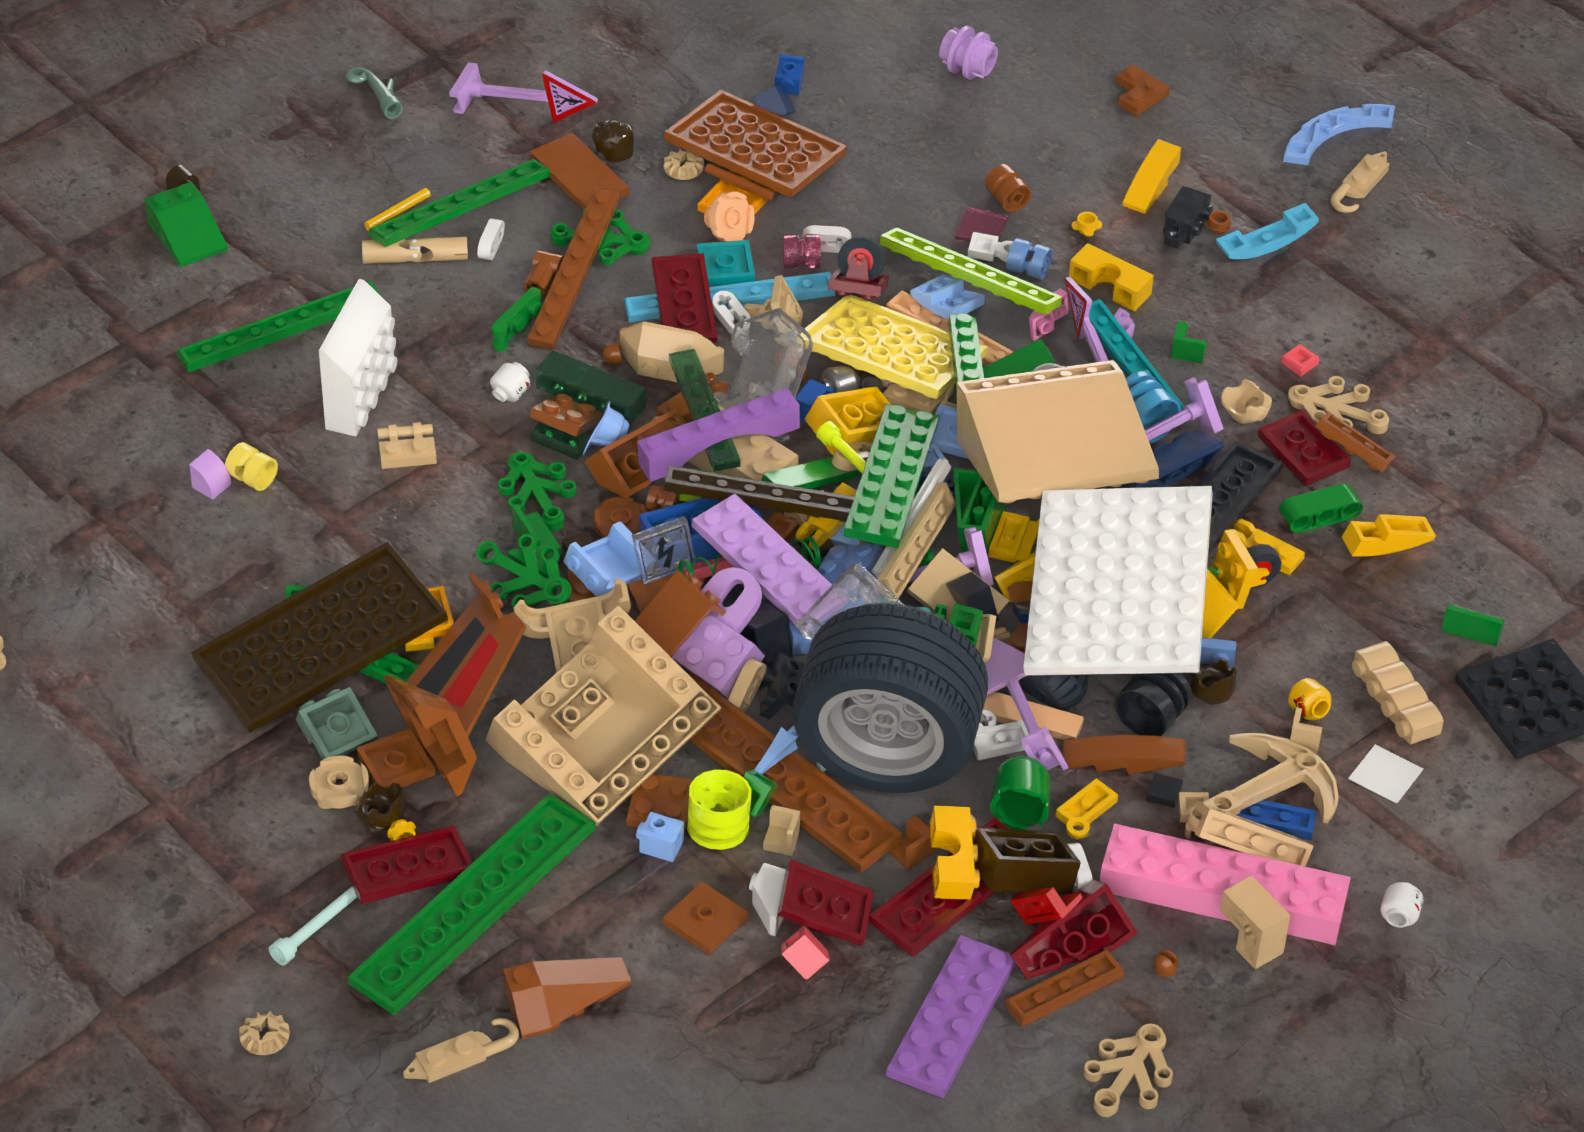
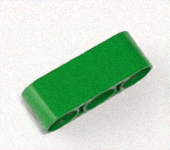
M1346 483L1289 497L1279 507V512L1294 533H1301L1348 521L1359 516L1363 510V504L1352 487Z

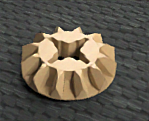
M679 149L677 153L670 152L668 157H664V171L675 179H693L703 172L704 159L692 152Z
M271 1011L265 1015H260L256 1012L255 1017L246 1018L244 1025L240 1027V1042L252 1054L270 1055L276 1053L289 1040V1025L283 1020L282 1015L274 1016ZM268 1027L269 1032H266L265 1036H263L261 1040L259 1032H261L263 1028Z

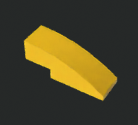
M1158 139L1135 175L1122 206L1146 214L1168 185V177L1179 164L1181 147Z
M1379 514L1375 522L1351 521L1342 536L1352 556H1375L1399 552L1430 542L1436 537L1426 517Z

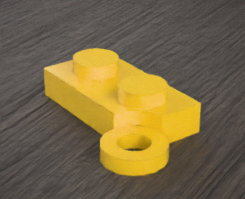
M1096 778L1056 809V818L1066 825V832L1070 837L1083 839L1089 834L1090 823L1117 803L1118 794ZM1080 827L1083 828V830H1080V831H1077V830L1073 829V828H1080Z

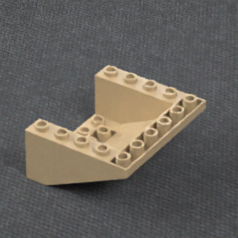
M1114 360L957 382V442L998 502L1012 503L1019 499H1039L1042 497L1044 490L1096 489L1106 486L1119 487L1126 483H1146L1149 480L1159 479V468L1125 376Z
M618 605L597 624L589 644L522 705L514 699L493 718L485 741L505 761L549 793L593 820L597 827L721 710V707Z

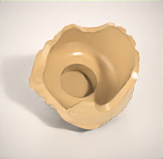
M1247 379L1242 380L1241 384L1237 387L1227 386L1221 393L1222 405L1229 415L1240 424L1262 421L1268 414L1272 403V398L1268 394L1262 392L1255 383Z

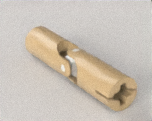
M467 237L403 239L387 247L382 246L375 240L362 241L363 264L468 260ZM421 246L430 249V251L421 254Z

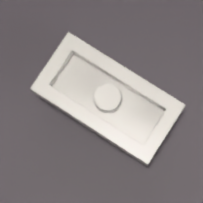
M1023 720L979 729L973 747L977 760L1023 751L1024 748L1020 739L1029 735Z

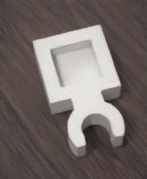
M973 232L968 249V257L992 262L994 257H999L1002 261L1007 262L1013 241L998 242L999 236Z

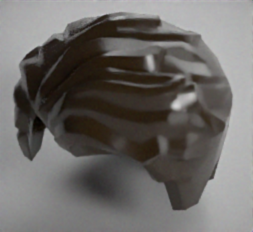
M613 119L603 120L595 126L592 138L597 152L600 150L606 160L620 162L632 157L634 152V132L631 125Z
M1224 659L1199 669L1201 671L1200 675L1194 674L1190 683L1192 692L1195 697L1207 704L1216 705L1224 703L1230 699L1235 690L1237 669L1235 667L1230 669Z
M394 782L390 787L386 788L378 783H373L369 791L365 792L363 797L360 798L354 812L363 820L366 826L378 830H389L392 823L403 819L405 808L402 787Z

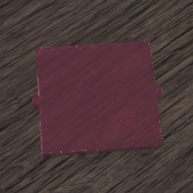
M967 207L955 234V239L970 243L973 232L999 236V242L1008 221V216L992 213L990 210L984 211Z

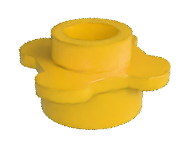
M1082 212L1077 216V221L1072 222L1071 227L1073 230H1079L1084 236L1090 237L1093 236L1094 231L1102 228V222L1098 220L1094 213Z

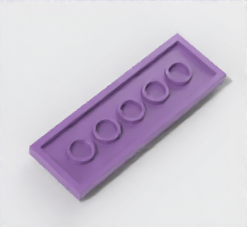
M960 935L886 1071V1077L944 1099L1016 965L1009 955L1010 953Z

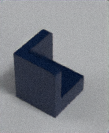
M784 85L773 86L754 96L759 107L781 117L795 112Z

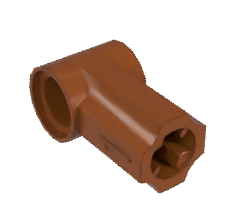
M540 249L537 250L533 258L532 269L523 283L524 290L527 292L533 286L541 290V296L545 295L557 274L564 256Z

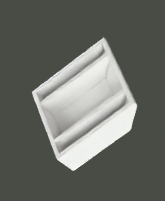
M358 279L319 349L325 429L352 436H357L360 428L365 427L371 408L374 409L376 407L380 391L385 390L388 376L390 373H394L397 366V357H394L396 338L393 337L395 319L391 315V305L362 279Z

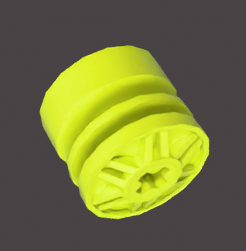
M711 770L695 777L690 784L687 831L696 843L709 849L724 850L733 848L745 840L749 832L751 787L747 780L739 774L728 770Z

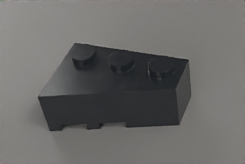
M736 584L723 600V606L729 607L733 605L743 592L744 586ZM761 599L757 612L740 635L755 644L765 657L761 662L765 665L778 653L793 658L787 629L789 621L786 615L771 606L768 601Z

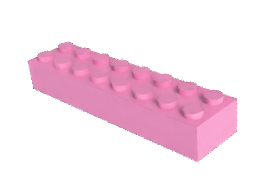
M1114 824L1101 867L1100 882L1106 883L1113 895L1230 921L1220 911L1223 891L1252 876L1291 915L1288 935L1336 945L1351 877Z

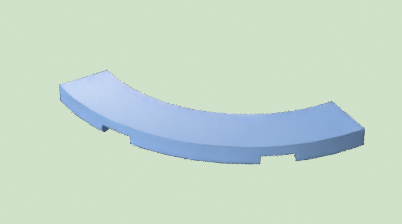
M1363 104L1361 108L1349 109L1346 106L1320 114L1301 126V130L1292 136L1286 147L1283 162L1309 165L1310 158L1318 146L1330 137L1344 131L1366 127L1391 128L1395 106Z

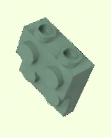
M350 687L342 691L335 689L329 692L325 699L316 703L313 700L303 704L299 708L296 721L309 744H314L322 760L332 756H344L356 750L357 747L376 741L378 737Z

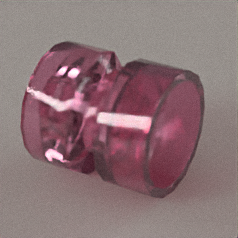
M783 234V268H798L800 264H803L805 268H820V234H805L803 238H800L798 234Z

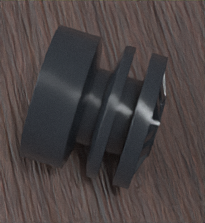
M1136 673L1131 681L1115 697L1114 706L1121 721L1132 732L1138 735L1162 736L1191 703L1192 691L1189 683L1181 673Z

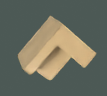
M1296 708L1290 740L1310 749L1317 755L1323 727L1300 723L1302 708Z
M772 805L770 809V823L763 842V850L792 856L800 834V811Z

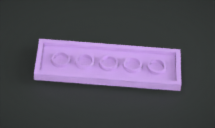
M736 494L692 519L691 527L734 567L742 568L751 573L758 581L762 594L803 633L847 606L848 599Z

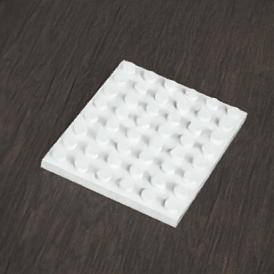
M1212 486L1043 491L1023 667L1025 675L1199 673L1213 494Z

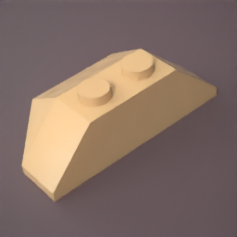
M644 321L620 330L621 353L638 375L691 385L698 382L703 375L709 372L717 375L724 370V349L719 346L716 347L710 340L697 332Z

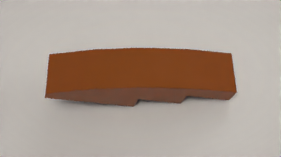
M1146 735L1085 737L1064 740L1063 757L1068 765L1066 770L1094 765L1097 772L1126 768L1128 774L1132 775L1186 765V741L1179 738Z

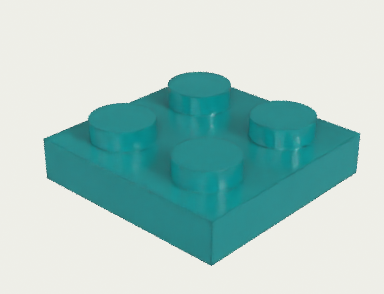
M749 240L697 243V254L704 253L709 286L755 281Z

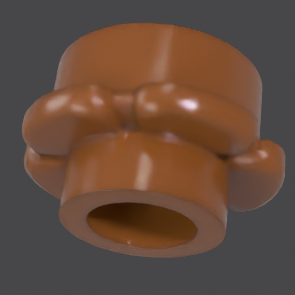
M1219 210L1213 211L1209 215L1208 221H1206L1207 228L1215 234L1227 232L1228 228H1231L1232 225L1230 216L1226 212Z

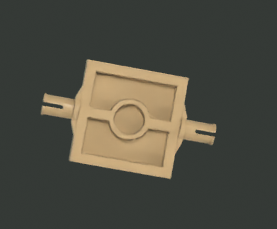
M880 379L884 387L887 388L883 395L891 405H900L917 411H928L931 414L936 413L939 404L957 408L956 404L947 401L954 393V385L939 398L935 399L925 397L922 393L912 389L902 388L899 384L889 380Z

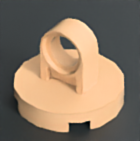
M732 191L723 192L715 198L712 205L707 207L704 214L705 224L711 228L713 235L719 241L744 240L743 238L746 233H751L755 220L754 209L752 205H748L745 199L747 197L744 194Z

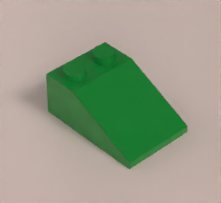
M192 182L144 199L148 224L180 268L228 250V246L203 196Z

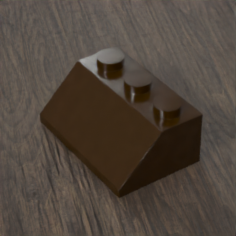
M977 828L979 873L989 890L997 893L1005 891H1018L1022 893L1054 887L1058 894H1072L1081 862L1059 832Z

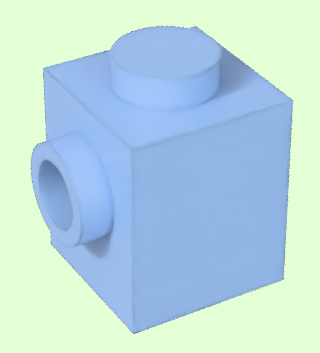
M650 812L646 821L639 824L636 833V839H639L640 853L673 862L684 841V822Z

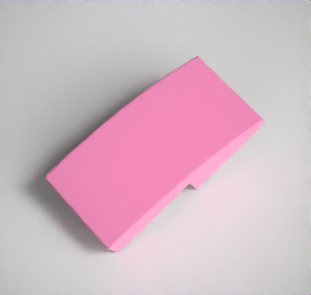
M1061 288L1053 292L1062 296L1061 307L1046 315L1036 313L1035 311L1030 315V336L1033 341L1055 330L1054 321L1068 314L1067 292Z

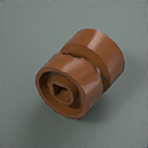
M1008 164L996 166L985 179L986 189L997 199V202L1004 210L1008 212L1020 210L1028 203L1031 197L1030 187L1023 179H1020L1017 172Z

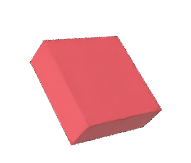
M1299 344L1282 356L1281 363L1301 377L1319 364V357Z

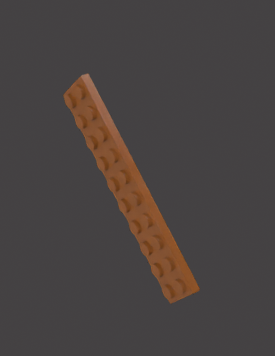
M691 674L690 677L721 707V710L689 741L726 770L744 777L746 772L756 768L775 739V736L694 674ZM795 751L762 774L778 784L769 803L800 811V827L860 873L864 872L902 841V832Z

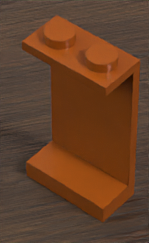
M678 570L635 620L671 658L711 610H714L721 616L726 613L718 605L721 599L709 589L706 592L700 588L703 583L692 573L686 576Z

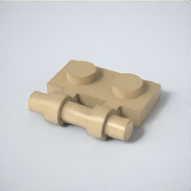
M421 422L413 423V426L397 427L394 424L388 425V428L377 429L378 440L389 439V441L379 442L382 469L437 464L434 437L423 438V435H433L432 424L421 425ZM414 436V439L398 440V438Z

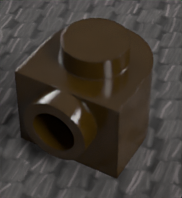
M177 165L168 172L166 176L167 190L192 182L200 191L198 177L186 166Z

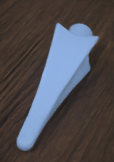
M794 726L788 731H785L782 727L780 728L767 752L754 769L760 774L765 773L781 759L798 749L795 742L798 735Z

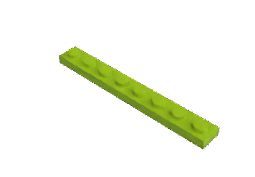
M897 227L880 235V245L889 248L892 252L901 253L910 257L913 261L929 265L932 269L951 274L953 278L962 279L972 283L975 287L989 290L994 295L1010 299L1017 305H1024L1034 309L1036 313L1046 315L1062 305V296Z

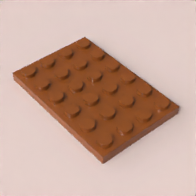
M719 90L664 133V140L674 144L676 147L683 148L698 157H703L716 163L718 166L725 167L740 176L747 177L762 186L769 187L791 198L846 155L847 146L723 90Z

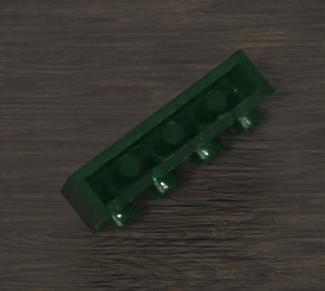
M552 350L536 368L537 389L553 396L558 394L568 395L573 401L592 405L595 407V410L604 413L610 401L609 407L622 414L629 423V427L646 407L645 387L555 350Z

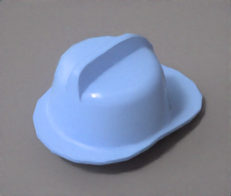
M610 401L606 406L601 421L586 445L583 456L588 453L593 445L606 447L627 434L629 423L622 414L609 407Z

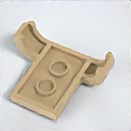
M615 579L614 588L609 593L601 596L541 609L528 607L524 600H519L514 606V612L526 626L523 635L536 639L550 638L557 673L589 644L597 624L616 606L619 605L628 614L631 604L625 582Z

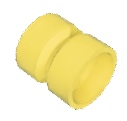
M244 442L238 443L233 447L225 462V466L232 477L244 481L246 485L258 491L265 490L273 482L278 470V463L275 459L265 453H259L256 448Z

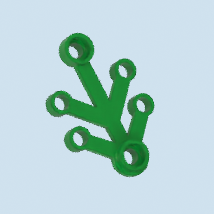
M616 209L610 225L617 227L623 235L614 234L607 228L597 253L600 252V262L607 266L612 265L615 260L629 252L633 255H642L647 252L651 244L649 235L642 231H634L624 221L623 212ZM564 223L555 224L550 230L551 243L557 247L567 246L571 242L576 230L570 229ZM613 244H614V245H620L619 247L615 248L614 250H613L612 248H608L609 246H611V245H613Z
M527 452L512 454L508 458L510 472L506 478L498 481V492L502 496H510L515 491L514 485L519 477H523L525 482L517 496H512L508 500L509 512L512 513L511 506L514 504H518L522 512H524L525 504L532 493L543 511L542 519L551 532L561 530L564 527V513L559 507L552 505L544 490L560 494L563 498H573L576 495V483L572 480H564L561 483L536 477L534 472L549 475L553 480H562L566 476L565 465L561 462H554L550 465L536 462L534 457Z
M523 534L518 540V545L523 550L526 567L501 554L500 548L492 541H484L477 547V558L487 566L496 564L519 576V578L503 583L495 582L490 586L492 592H495L500 587L502 588V592L498 595L501 601L508 596V593L533 585L542 589L526 596L523 594L514 596L511 602L513 608L519 600H525V604L530 607L544 601H548L553 605H560L570 598L572 592L571 585L565 578L560 577L557 563L560 559V553L553 546H546L541 551V558L546 562L549 579L540 575L535 554L537 540L531 534ZM531 539L530 546L524 547V543ZM491 551H494L493 557L487 559V555ZM553 551L554 556L551 559H547V554ZM562 588L561 593L555 596L556 589Z

